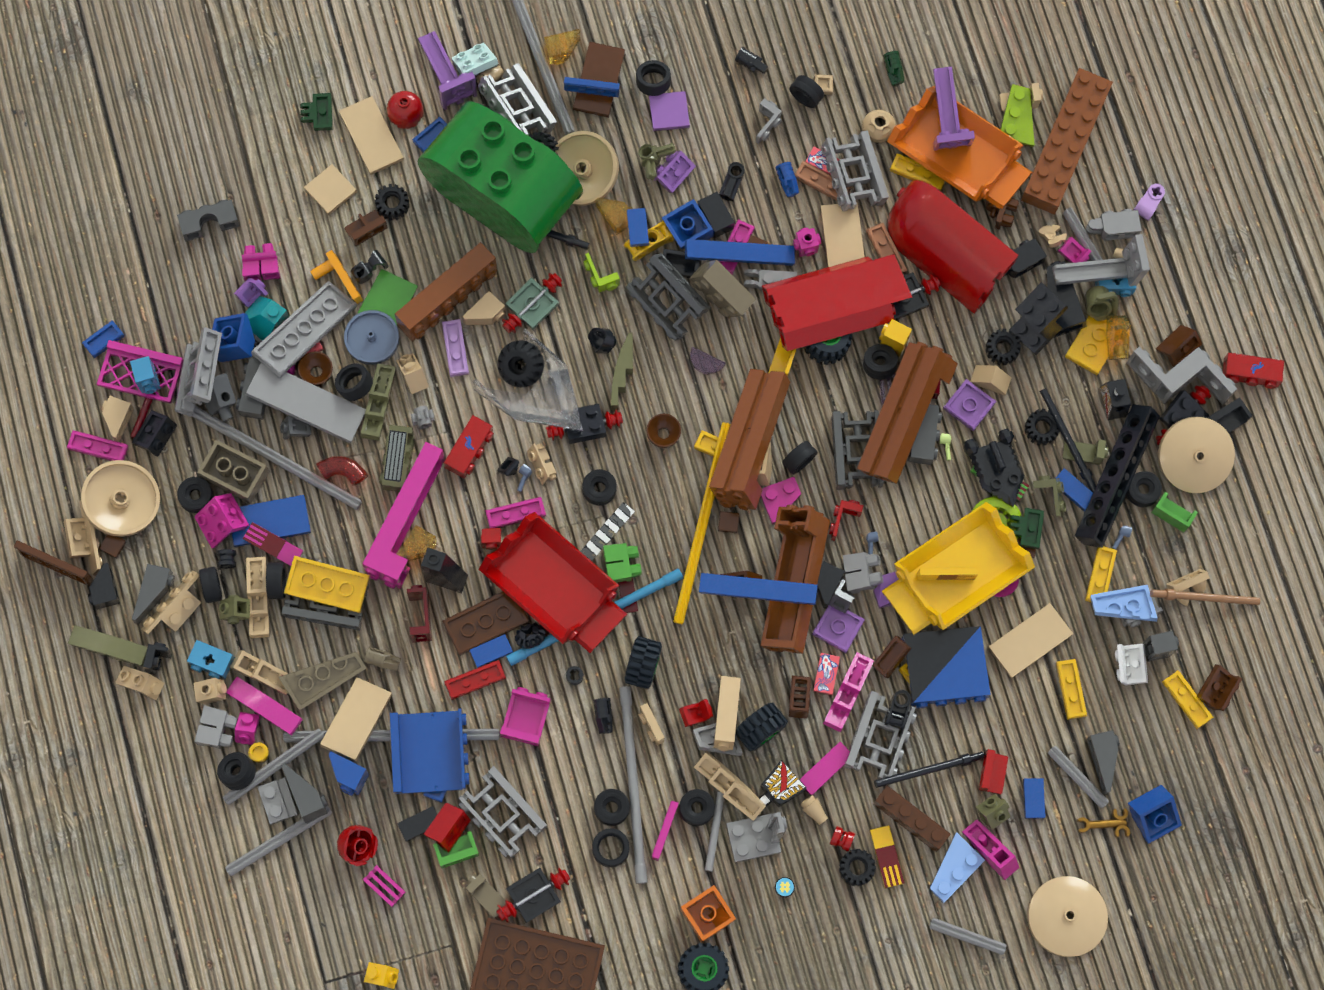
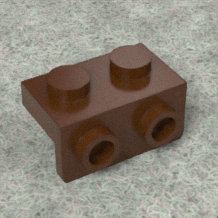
M1215 664L1197 698L1212 710L1224 711L1229 706L1233 694L1238 690L1242 678L1233 676L1221 665Z

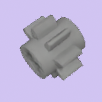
M427 406L417 407L414 409V414H411L413 426L418 425L419 429L429 428L432 426L431 421H435L433 409L428 410Z

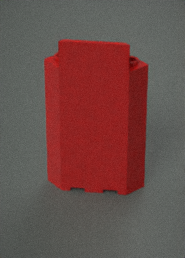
M894 254L875 260L867 256L762 285L765 303L771 309L774 326L779 329L782 347L786 351L890 323L892 319L894 320V315H896L895 307L891 303L912 298Z
M536 512L525 516L517 530L506 535L499 548L486 555L478 569L562 644L575 640L589 653L628 615L612 601L617 595L616 590L619 585Z

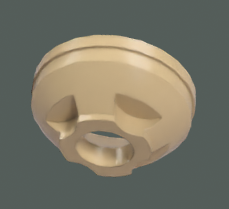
M873 110L864 118L862 130H868L871 141L882 143L888 140L896 123L893 116L887 111ZM882 118L886 124L879 127L875 124V120Z

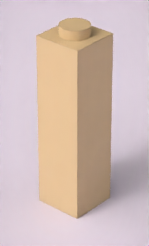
M721 676L713 748H718L720 751L733 750L741 678Z

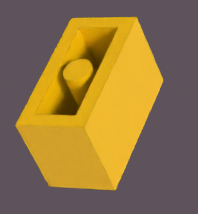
M892 319L889 324L885 323L879 337V340H881L880 344L890 346L895 350L897 356L900 357L912 329Z

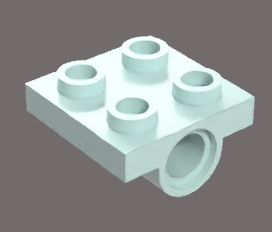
M485 43L476 44L473 48L459 52L451 58L459 75L473 72L474 76H477L479 73L496 67L499 64L496 56Z

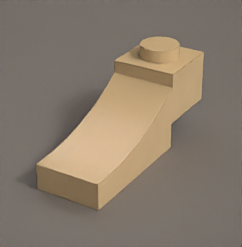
M243 650L237 652L230 666L231 669L287 695L288 692L279 677L288 673Z

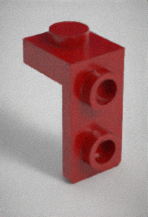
M841 500L840 505L835 506L833 516H836V521L831 523L829 534L832 535L831 540L835 541L842 513L860 517L864 505H860V502L855 500Z

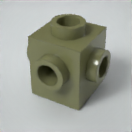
M229 595L227 599L221 600L219 606L220 620H226L228 624H239V621L249 619L250 599L240 598L238 595Z
M995 794L976 806L981 820L991 830L1011 817L1008 811L1010 807L1006 800L1000 799Z

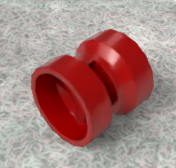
M836 826L830 845H838L842 850L848 852L855 833L843 831V828Z

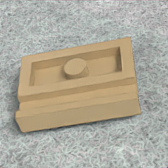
M648 703L641 705L638 716L643 725L646 724L649 729L647 735L650 741H655L657 746L664 743L665 737Z

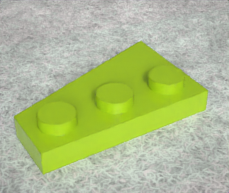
M1012 84L1000 130L1021 144L1034 147L1030 88Z

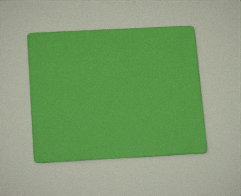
M381 269L358 314L368 310L381 311L389 315L397 325L395 313L412 299L418 286Z

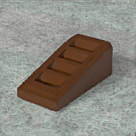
M792 675L789 717L808 718L811 677ZM795 684H805L807 687H798ZM794 692H805L806 695H805V694H794ZM794 700H804L805 703H804V702H794Z

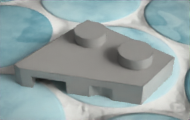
M716 723L693 729V735L699 750L735 756L742 755L743 752L736 734L733 750L720 751L718 748H713Z

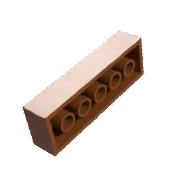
M480 242L395 313L397 326L412 342L415 339L422 338L429 327H435L441 317L449 315L458 303L462 304L466 301L472 291H478L484 281L490 280L496 275V257Z

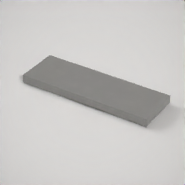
M328 281L256 346L251 354L278 377H281L353 311L357 303Z
M263 363L260 364L245 394L350 444L366 411L365 408L287 372L278 377Z

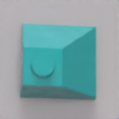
M259 296L245 312L248 315L252 332L262 341L289 317L285 308L273 300Z

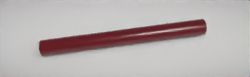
M161 374L158 375L159 383L162 379ZM145 398L131 432V438L134 439L144 423L153 399Z

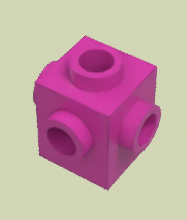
M814 228L800 229L796 232L795 239L793 240L794 248L798 250L799 257L818 253L819 244H821L819 233L816 234Z

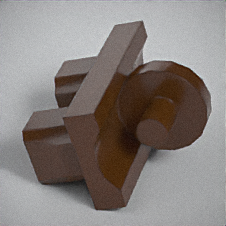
M1011 198L1003 209H999L991 203L987 204L986 209L990 212L989 216L991 218H995V215L998 214L995 225L996 229L1000 230L1001 226L1012 227L1014 216L1005 213L1006 210L1016 212L1019 200Z

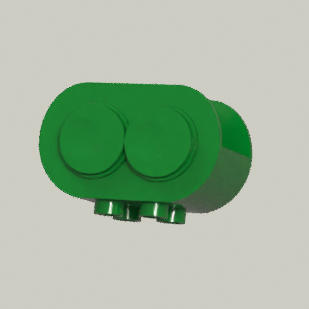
M472 101L466 102L417 161L425 178L441 195L507 242L528 253H535L539 249V244L573 202L583 195L580 181L553 150L535 141L499 113Z

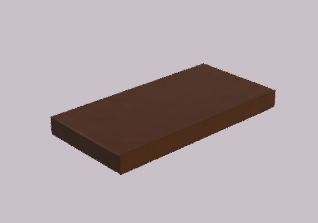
M589 42L580 79L618 83L625 49ZM577 92L573 110L609 118L614 97Z
M17 540L14 548L22 557L89 587L94 580L87 571Z
M502 591L442 622L458 655L461 656L472 648L527 624L529 619L524 609Z

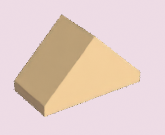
M976 365L970 382L976 386L1006 395L1011 377L998 366Z

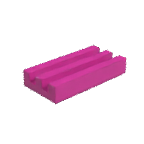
M377 865L363 879L391 907L406 893ZM378 872L400 893L396 895L375 873ZM373 878L394 900L391 901L369 880Z

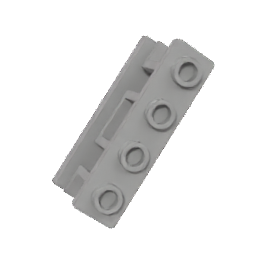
M519 63L513 65L510 70L509 68L505 70L503 80L495 82L491 75L481 78L478 84L479 91L494 112L508 119L527 135L529 134L527 130L534 127L543 133L552 131L557 121ZM513 84L516 89L511 91L508 86ZM501 89L504 94L499 96L496 90ZM517 98L523 109L514 111L508 101ZM532 113L535 119L530 120L527 115ZM520 118L523 123L518 125L515 120Z
M868 130L861 131L859 135L853 134L850 138L851 144L838 146L836 137L832 139L826 138L821 146V151L826 158L827 171L831 174L832 187L836 189L837 203L841 206L842 211H847L849 208L854 209L857 205L856 200L869 198L871 206L875 204L877 206L884 205L889 196ZM859 148L861 156L853 157L851 151ZM844 153L845 159L837 161L836 154ZM858 164L862 177L849 179L845 166ZM869 182L871 189L863 191L862 184ZM854 186L856 192L848 195L846 187Z
M204 327L201 330L199 343L193 342L186 345L175 412L192 417L195 404L201 405L202 402L208 403L211 401L222 333Z
M871 691L868 694L850 745L849 756L843 766L859 771L862 763L880 769L877 779L897 774L898 768H895L897 760L901 761L904 754L902 746L909 739L911 732L908 729L910 724H914L917 714L914 713L915 707H909L905 728L901 730L900 736L897 737L899 728L890 724L884 725L888 710L887 707L883 706L886 697ZM878 702L876 710L885 713L883 722L873 719L871 725L868 726L874 706ZM875 726L892 732L887 749L870 743ZM863 738H865L863 746L873 750L869 759L860 756L858 762H855ZM892 749H894L887 773H884L887 765L877 762L879 755L882 753L889 756Z
M493 766L482 777L488 785L475 797L466 791L458 798L461 802L458 805L465 813L469 811L472 814L473 818L471 820L478 828L482 826L487 831L485 836L492 843L494 841L497 842L500 846L498 848L500 853L505 858L509 856L512 859L520 851L515 842L528 830L536 837L547 828V824ZM493 778L510 798L507 799L501 794L494 800L488 794L495 787L490 779ZM481 798L487 803L488 807L481 812L486 818L485 820L467 802L468 799L473 804H476ZM503 801L514 815L500 827L488 813ZM518 807L536 828H533L528 823L520 829L514 823L521 816L517 810ZM507 828L513 832L515 836L508 841V844L512 847L511 850L495 834L493 829H496L500 834Z

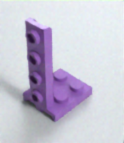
M433 31L419 37L418 41L441 84L438 88L443 110H447V106L453 103H457V105L463 103V99L471 95L476 97V79L473 72L457 75L436 32Z
M952 66L933 69L941 132L936 136L933 143L934 151L942 148L951 149L958 146H971L975 139L974 131H969V129L960 130Z

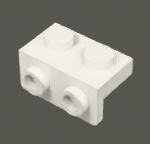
M1118 644V650H1115V658L1119 662V669H1117L1118 681L1125 686L1148 683L1145 645L1123 646Z

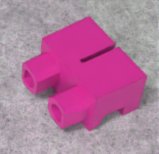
M272 243L263 244V252L256 253V248L253 245L245 246L244 254L242 255V276L244 281L248 278L262 281V277L263 280L280 279L278 257Z

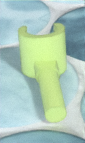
M942 433L939 443L945 444L946 460H951V436Z

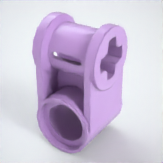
M1160 184L1151 185L1134 208L1147 221L1150 220L1165 194L1164 187Z

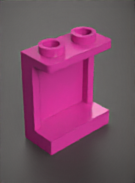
M517 687V689H512L500 737L539 746L551 699L545 693H529V690L526 688Z

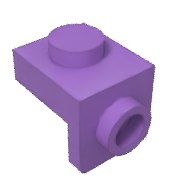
M248 278L234 294L249 308L261 294L266 296L268 292L264 289L266 287L264 283L259 279Z

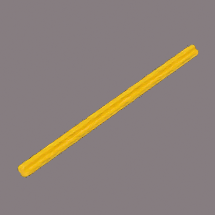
M723 422L721 425L673 620L676 624L684 623L715 497L709 485L731 425Z

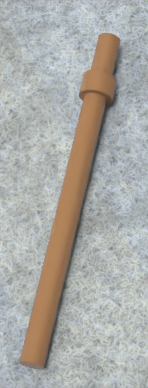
M1167 588L1165 590H1150V597L1164 598L1165 600L1172 601L1174 599L1260 605L1259 597L1181 592Z

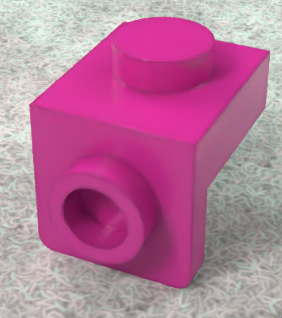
M1069 237L1058 252L1070 263L1087 262L1091 250L1084 249L1073 237Z
M240 712L235 727L236 743L248 745L255 743V734L260 721V715Z

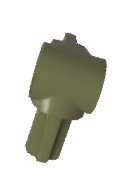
M673 143L661 147L644 144L639 148L638 155L641 158L642 166L645 167V174L648 180H654L657 176L656 166L661 161V157L676 152Z

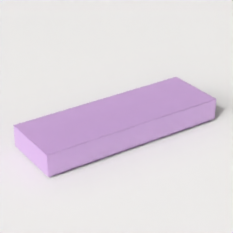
M461 319L444 321L442 326L450 377L468 375Z

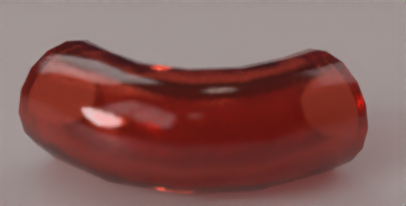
M332 456L316 463L325 480L334 475H342L350 481L352 486H355L368 477L367 472L357 461L347 457Z

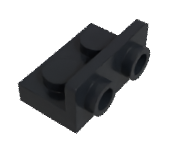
M151 410L132 443L158 457L173 434L177 424L168 416Z
M154 642V645L148 644L143 665L148 674L156 676V671H160L162 664L160 657L171 659L172 654L169 648L166 647V644Z

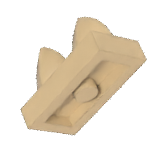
M1198 569L1167 583L1166 586L1168 589L1181 592H1190L1189 588L1192 587L1196 593H1204L1207 584L1206 580L1210 579L1207 571ZM1177 599L1181 604L1188 606L1189 600Z

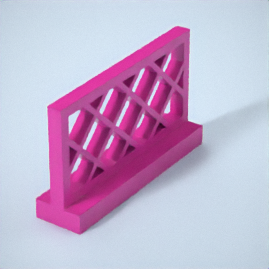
M109 340L107 344L108 350L99 374L97 386L171 404L182 370L183 358ZM111 355L119 357L122 361L113 367L109 364ZM149 356L154 366L158 369L157 376L161 374L165 381L160 384V387L167 386L170 390L168 397L159 396L157 391L155 392L156 395L142 394L132 376L133 371L130 372L126 364L132 360ZM124 366L128 373L117 378L114 370ZM169 369L176 371L174 377L168 381L162 374ZM111 372L116 378L111 383L103 382L104 376ZM131 377L134 385L128 388L123 387L120 382Z

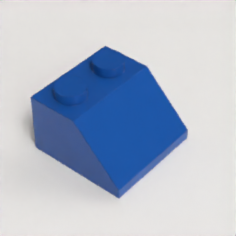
M694 199L662 217V220L681 249L685 248L686 239L709 240L714 237L713 228Z
M242 313L215 318L212 330L222 333L218 361L226 362L252 357L251 352L254 348L255 339L248 315Z
M330 751L329 757L340 789L349 796H353V794L359 796L369 777L367 769Z
M1162 785L1128 803L1131 816L1148 844L1182 826L1174 797Z

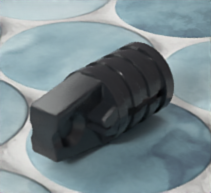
M744 47L736 55L735 62H739V64L744 65V67H747L752 72L758 70L765 74L768 70V66L761 62V57L746 50Z
M611 698L593 700L595 720L599 734L613 732Z

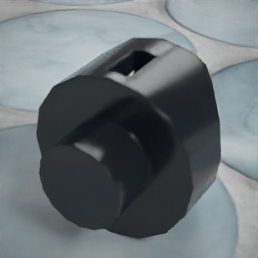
M593 328L588 334V339L595 353L608 354L616 345V338L610 329Z

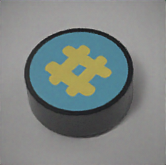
M782 877L777 880L774 889L778 896L787 898L793 894L795 885L790 878Z

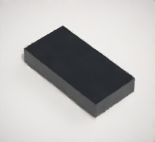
M433 806L397 823L406 842L425 833L437 816Z

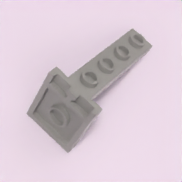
M1143 234L1135 235L1122 251L1123 258L1054 265L1052 270L1055 285L1127 278L1129 286H1137L1150 270Z
M781 812L757 816L754 821L748 818L726 823L734 862L737 863L781 853L779 842L787 828L785 816L782 817Z

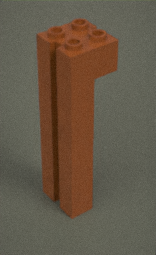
M917 342V344L908 343L857 467L864 474L897 484L939 380L950 384L958 365L951 355L943 352L942 348L937 346L930 348L922 342Z
M750 369L709 485L720 505L725 508L735 507L736 505L742 510H756L762 493V488L757 479L790 385L785 372L771 371L770 373H765L764 370Z
M787 505L786 507L778 508L774 529L783 534V540L774 580L818 584L830 520L824 517L823 513L814 510V507L804 505L803 508H798L795 505ZM770 601L760 646L773 652L788 651L789 653L803 654L813 605Z

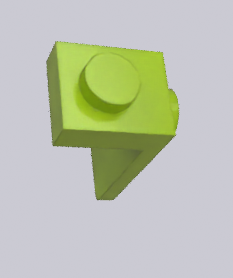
M589 253L585 254L583 264L586 271H590L592 275L590 281L593 288L597 287L599 293L605 290L612 291L620 285L618 273L615 272L599 278Z

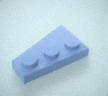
M1148 585L1090 596L1094 614L1097 616L1157 622L1158 618L1152 598L1150 597Z
M956 832L929 889L944 903L985 859Z

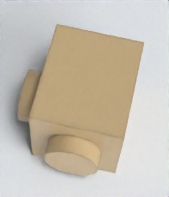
M211 678L195 682L196 702L209 704L225 700L227 687L224 680Z

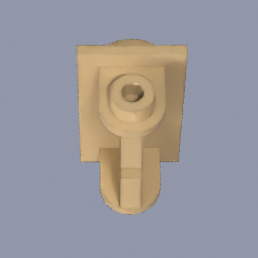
M534 443L527 451L528 459L534 466L536 477L544 485L548 479L550 481L556 479L557 472L552 462L545 463L546 460L550 459L546 447L542 443L537 445Z

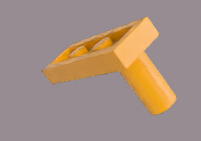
M332 250L326 253L327 261L310 271L314 279L318 280L335 269L352 299L357 304L364 301L339 258Z

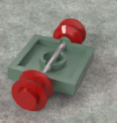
M549 273V279L542 280L544 287L531 277L505 303L514 313H508V320L502 319V327L508 333H516L515 328L517 326L522 327L521 320L534 330L559 305V302L549 294V292L556 293L555 288L557 286L562 287V279L557 274Z

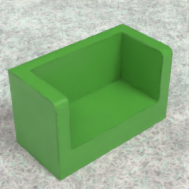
M1164 492L1151 513L1184 533L1198 512L1194 510L1193 513H1190L1166 498L1168 493Z
M471 831L459 837L449 852L443 850L439 844H433L441 869L479 856Z

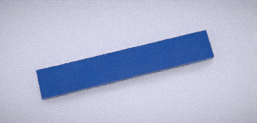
M685 240V259L791 266L795 264L794 246Z
M701 573L699 593L816 605L818 585Z

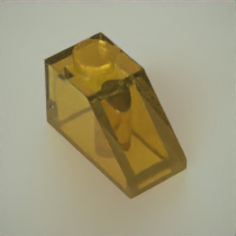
M580 29L544 37V46L549 65H558L568 60L580 41Z
M603 198L595 200V207L616 235L628 228L627 210L633 209L631 206L628 207L625 202Z
M1126 315L1107 316L1106 338L1109 360L1128 359L1131 325Z
M415 525L397 555L408 559V561L424 558L427 547L436 549L438 545L436 543V536Z

